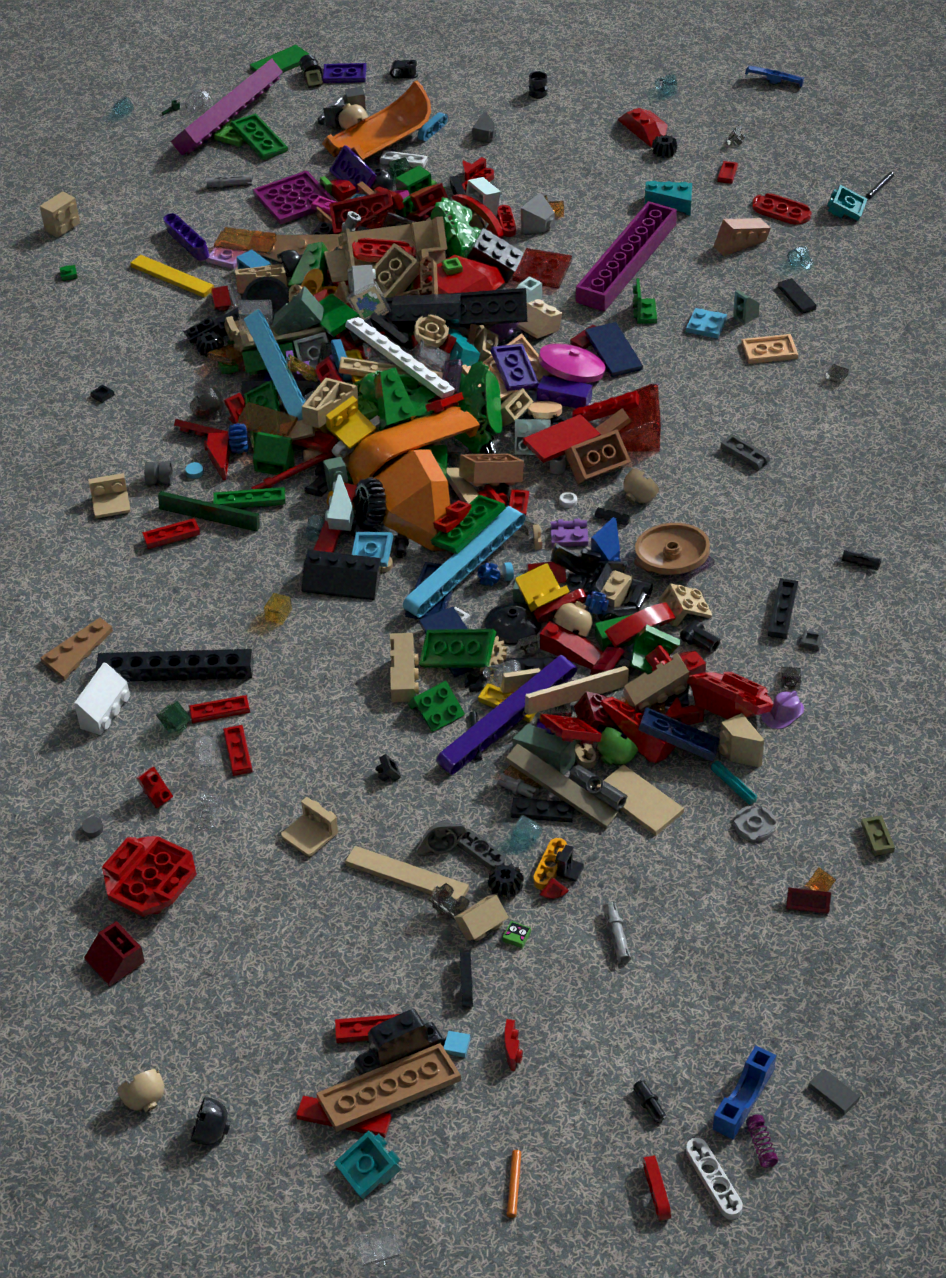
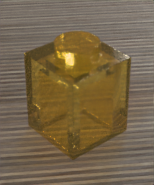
M273 593L264 606L265 620L283 625L292 611L291 597Z

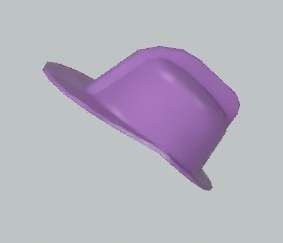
M796 691L781 692L774 698L771 712L763 713L761 717L767 726L774 729H782L789 726L803 714L804 706L800 702Z

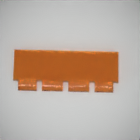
M225 227L215 241L214 247L239 251H249L252 249L256 253L270 254L277 241L276 233L246 229L236 230V228Z
M248 402L239 416L237 424H244L247 430L255 433L262 432L287 437L298 418Z

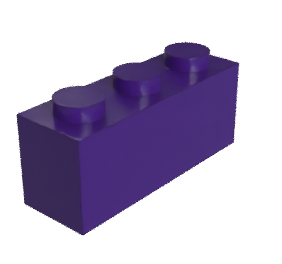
M543 375L537 387V401H552L562 406L577 409L588 406L592 399V385Z

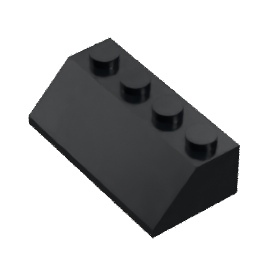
M461 294L394 296L391 321L398 328H415L416 321L423 316L424 318L428 317V315H435L444 319L447 327L461 326Z
M308 549L304 562L301 591L375 600L382 574L381 558Z

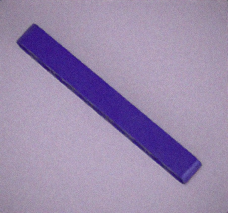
M563 655L558 656L441 751L436 758V762L450 775L455 774L474 759L478 750L480 752L484 751L527 715L525 713L526 694L567 683L576 674L577 667Z

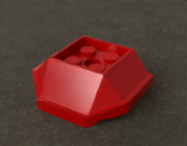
M704 672L689 675L687 683L691 686L695 704L725 719H730L741 713L747 719L772 710L773 702L767 695L766 687L736 673Z
M159 836L127 837L102 866L108 900L142 917L149 914H159L165 907L172 905L197 875L192 852Z

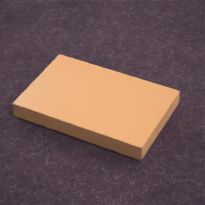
M791 334L741 339L748 364L798 359V353Z

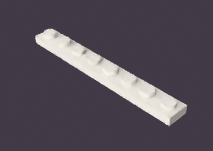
M357 317L346 321L345 327L443 399L454 394L455 389L448 382L442 380L436 373L427 369L424 364L400 349L398 345L392 343L386 336L376 331L374 327L369 326L363 319Z

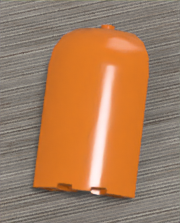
M417 80L414 81L402 96L386 108L335 136L328 135L322 142L323 146L335 157L339 155L343 146L346 145L364 161L418 131L428 121L431 114V104L426 91Z
M451 407L375 432L357 444L349 457L348 471L354 485H357L362 479L372 478L374 473L383 464L400 454L464 432L469 437L476 436L480 424L468 411L463 412L460 407Z

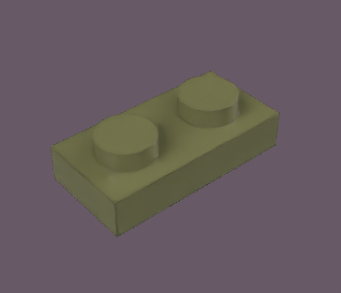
M882 815L862 818L861 825L873 855L894 853L895 846Z

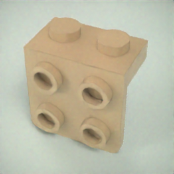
M306 797L301 801L303 815L281 833V836L286 842L310 857L338 834L337 817L333 812H328L317 801Z

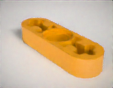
M554 838L549 842L534 873V886L537 889L542 890L551 877L556 878L557 863L554 867H547L545 863L548 861L555 862L557 855L554 854V848L560 846L561 848L558 849L557 853L559 851L562 852L565 845H567L564 839ZM545 872L547 873V879H544V881L542 882L540 880L543 879Z

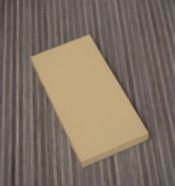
M624 764L604 780L628 796L626 804L620 810L655 836L684 813L682 806ZM601 784L596 786V791L600 789Z

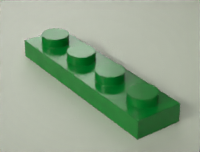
M285 487L214 492L213 503L232 508L286 505Z

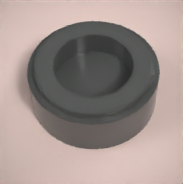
M97 817L87 818L82 823L83 833L87 837H97L103 832V823Z

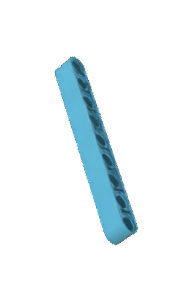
M257 309L245 317L244 321L292 422L303 420L302 406L305 400L264 315Z
M511 506L506 507L458 554L452 555L405 598L403 608L419 618L422 617L524 524L526 516Z

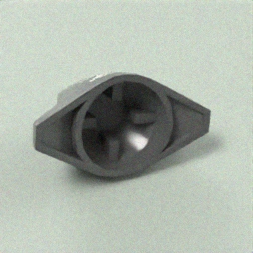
M450 820L439 821L429 827L425 835H423V840L416 852L420 857L446 853L458 844L467 830L464 825L454 824Z

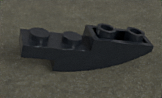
M241 305L216 320L210 316L183 332L190 343H196L197 337L201 336V333L206 334L207 331L209 333L214 331L215 334L220 333L221 337L228 335L224 326L226 317L232 316L234 321L243 320L247 315Z

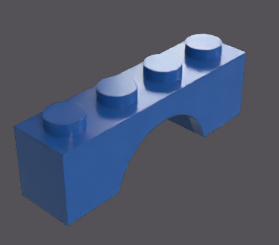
M755 1045L745 1062L735 1089L728 1098L724 1097L716 1110L712 1130L734 1140L775 1070V1054Z

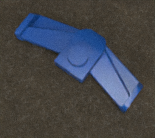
M749 65L745 72L746 75L749 72L766 75L769 83L778 84L782 79L799 83L800 87L804 83V77Z

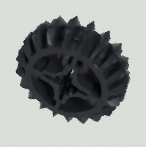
M362 479L357 483V488L355 489L354 509L356 510V515L361 525L368 527L378 526L383 522L386 515L385 489L379 479Z

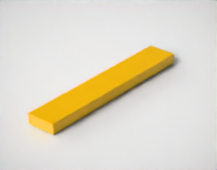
M141 254L130 262L131 267L204 298L211 293V288H214L213 284Z

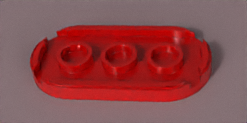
M767 193L765 196H761L760 194L754 197L752 201V207L755 212L789 224H804L811 219L812 212L807 205L779 195Z
M361 238L358 239V242L355 243L354 241L352 243L353 256L367 262H379L394 243L414 258H416V249L409 246L410 244L407 242Z

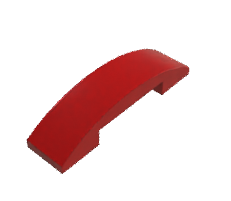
M458 194L452 196L454 201L465 207L470 206L488 223L486 230L499 238L505 236L498 219L483 203L467 195Z
M666 602L659 603L626 617L608 628L605 633L614 647L630 641L646 624L651 627L662 626L675 620L676 616Z

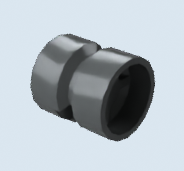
M162 461L159 464L156 462H145L144 476L146 485H156L158 482H161V484H172L173 470L171 461Z

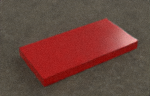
M579 414L523 438V443L545 463L564 455L565 451L571 446L598 437L601 434Z

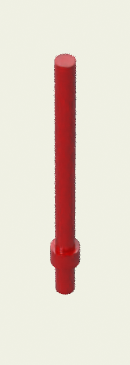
M332 450L328 453L320 454L272 478L264 479L263 482L251 487V489L272 488L274 484L335 455L332 453Z

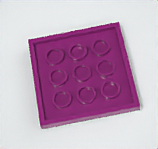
M307 170L253 189V195L280 225L317 212V210L311 209V203L318 196L335 201Z

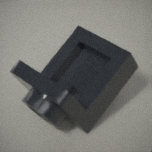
M565 845L562 852L559 851L555 859L557 875L576 882L584 868V864L574 861V847Z

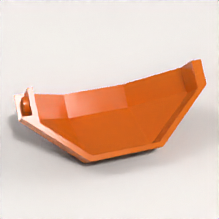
M412 450L392 458L374 477L380 480L385 489L387 509L385 510L386 515L383 520L384 525L431 551H446L432 545L430 541L439 532V530L434 529L433 522L445 516V508L450 506L448 481L431 450Z

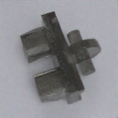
M447 883L441 887L436 885L429 898V901L433 903L432 907L437 910L435 917L438 919L444 915L448 919L452 918L455 920L454 917L465 911L470 902L464 896H460L455 900L451 896L454 890Z

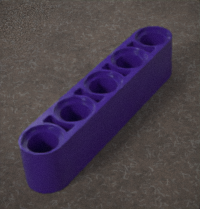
M169 213L164 216L163 220L167 232L198 261H204L209 258L210 254L207 244L201 236L175 213Z

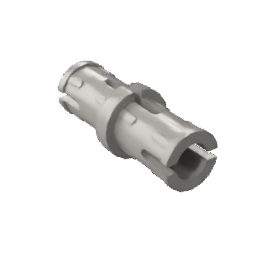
M504 773L499 776L506 780V782L498 779L497 785L512 790V793L516 795L521 794L530 799L537 798V796L530 792L538 794L539 788H535L524 783L522 779H514Z

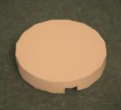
M552 401L534 402L528 407V414L533 415L537 419H551L553 415L557 414L558 417L562 414V405Z

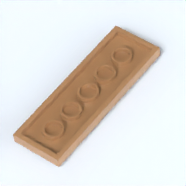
M441 1043L320 1091L317 1093V1100L334 1130L338 1132L460 1082L461 1074Z

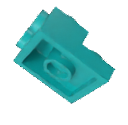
M840 185L837 190H833L826 206L829 207L828 211L835 216L842 218L846 214L850 218L859 221L868 199Z
M367 1131L334 1162L354 1190L363 1199L380 1183L383 1185L387 1184L402 1170L398 1164L401 1159L393 1150L387 1151L385 1146L388 1143L379 1133L375 1136L370 1131Z

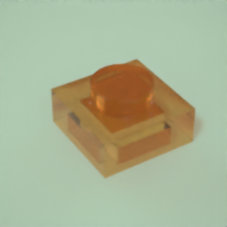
M818 867L805 886L811 890L828 892L836 879Z

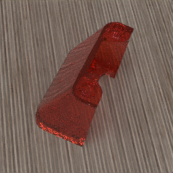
M649 384L636 389L639 394V406L625 411L632 422L618 431L627 452L660 451L661 420L658 384Z

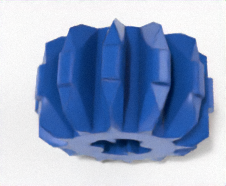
M239 423L230 425L228 434L231 451L233 453L247 452L249 443L246 426Z

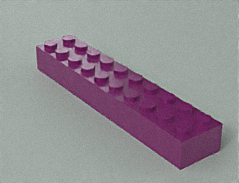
M271 58L170 142L181 155H184L186 152L190 154L256 99L255 96L259 97L280 79L279 75L283 73L282 70Z
M648 201L577 284L576 303L606 311L676 226L677 209Z

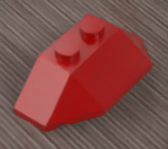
M642 108L633 109L618 118L619 122L651 148L655 137L665 136L668 124L652 111Z

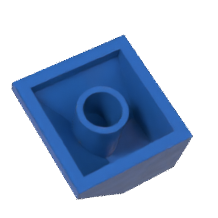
M614 517L591 537V551L601 553L599 561L621 562L617 522Z

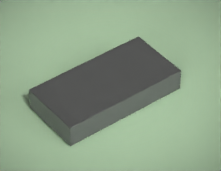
M825 1069L809 1082V1088L843 1115L859 1102L860 1096Z

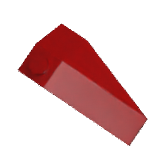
M391 190L330 203L329 207L334 234L341 233L342 224L346 221L349 211L355 212L361 217V220L355 226L356 228L393 207Z
M549 621L540 633V649L557 656L563 655L569 661L591 670L604 652L586 637L579 635L578 631H569L555 622Z
M614 697L601 701L600 705L626 737L637 746L639 753L644 755L648 761L658 763L666 759L676 747L639 731L638 728L643 714L635 712L633 706Z

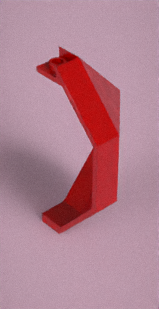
M457 255L447 259L457 257L463 266V272L447 275L442 267V262L437 264L438 294L496 290L505 283L498 268ZM420 274L412 282L410 291L421 288ZM432 276L426 279V283L432 281Z

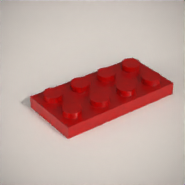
M540 713L539 722L544 724L545 728L550 729V732L556 733V736L561 737L563 741L574 742V739H578L585 744H593L594 741L601 742L602 734L579 718Z

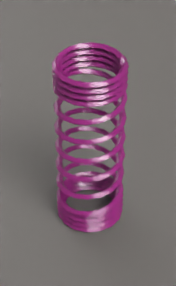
M755 1114L746 1120L748 1131L751 1133L752 1142L755 1149H757L756 1153L758 1154L761 1167H773L779 1161L778 1156L774 1153L775 1149L771 1148L773 1143L770 1142L771 1138L767 1137L769 1132L766 1131L767 1127L764 1126L765 1120L763 1116ZM765 1127V1130L761 1132H754L756 1129ZM761 1133H767V1135L764 1137L755 1138L757 1135ZM769 1138L765 1143H757L762 1139ZM771 1144L768 1148L759 1149L763 1145ZM773 1149L772 1152L762 1154L766 1150Z

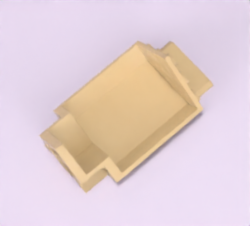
M443 216L429 221L413 222L408 225L354 232L345 229L338 237L339 245L343 249L324 252L332 282L348 280L347 270L352 266L372 265L373 269L378 263L362 261L353 256L352 243L354 241L355 243L358 242V239L361 238L407 242L410 244L409 246L415 247V259L419 263L424 257L429 256L438 264L446 259L445 250H447Z

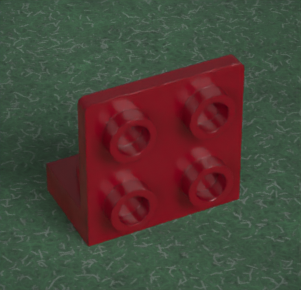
M586 691L575 704L574 709L577 718L595 730L599 724L621 730L600 705L602 700L609 697Z

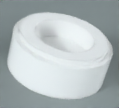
M572 492L562 493L559 497V504L564 508H572L577 504V496Z

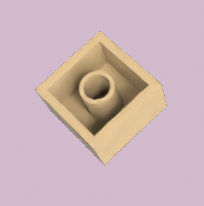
M63 191L40 205L45 231L57 238L80 224L76 198Z

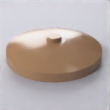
M685 523L660 524L646 530L639 536L635 544L636 558L644 568L652 572L667 575L682 574L698 568L708 559L710 541L708 536L695 526Z

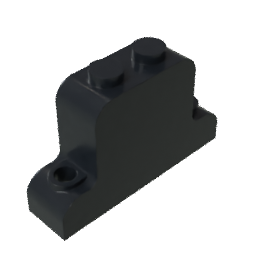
M410 1009L371 1028L368 1032L370 1048L355 1059L354 1065L359 1075H362L439 1043L444 1046L445 1040L433 1022L424 1023L415 1009Z

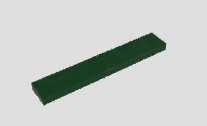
M162 491L158 494L160 510L252 531H258L260 528L258 513Z

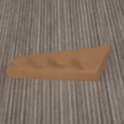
M99 617L41 656V662L65 681L69 674L80 666V662L85 657L87 658L92 653L91 651L96 646H99L113 631L112 626Z

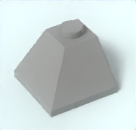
M541 193L521 207L522 234L542 233L554 227L555 212Z

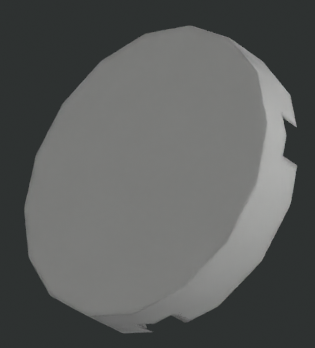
M747 806L737 812L734 827L738 835L745 840L752 842L763 841L773 835L776 828V820L772 812L764 807L754 808V806Z

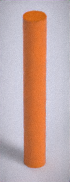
M520 1150L512 1151L507 1217L515 1218L517 1214L521 1164Z

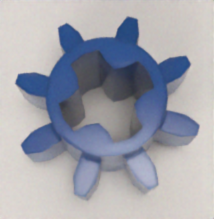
M490 562V564L485 563V565L479 567L477 576L481 578V584L493 586V583L495 584L499 581L501 574L497 570L498 565Z
M595 591L592 592L591 596L587 595L585 605L588 606V611L594 614H601L602 610L606 611L609 600L605 599L606 595Z

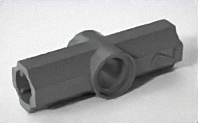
M579 764L571 770L570 780L617 811L626 804L628 796L604 781L601 777L594 775ZM601 784L600 789L595 791L596 786Z

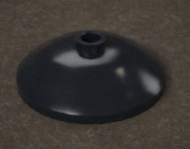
M260 277L253 280L244 290L242 297V306L245 314L248 316L259 309L269 327L272 326L274 315L286 303H289V289L283 282L273 277ZM269 301L270 304L269 306H265L263 302Z
M506 602L495 606L487 613L484 623L485 629H494L496 636L499 637V641H504V644L509 645L528 642L541 629V623L537 621L534 611L531 612L528 605L521 602Z

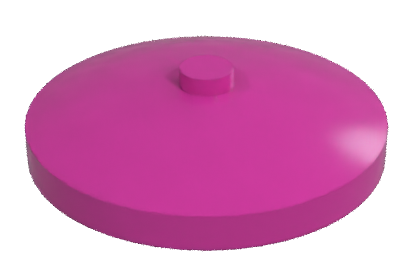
M569 344L545 345L541 348L538 356V361L545 370L569 381L581 383L596 382L603 377L605 372V364L598 356L588 350Z

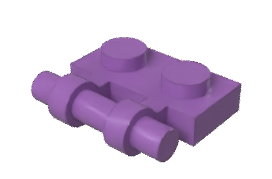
M558 519V521H551V529L558 528V530H551L552 547H554L555 543L562 547L588 546V529H580L587 527V520L574 519V521H563V519Z

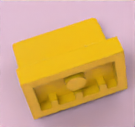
M351 396L326 415L327 428L348 449H351L376 431V427L358 410V400L354 396Z
M547 563L515 578L531 612L570 592L567 585L560 588Z

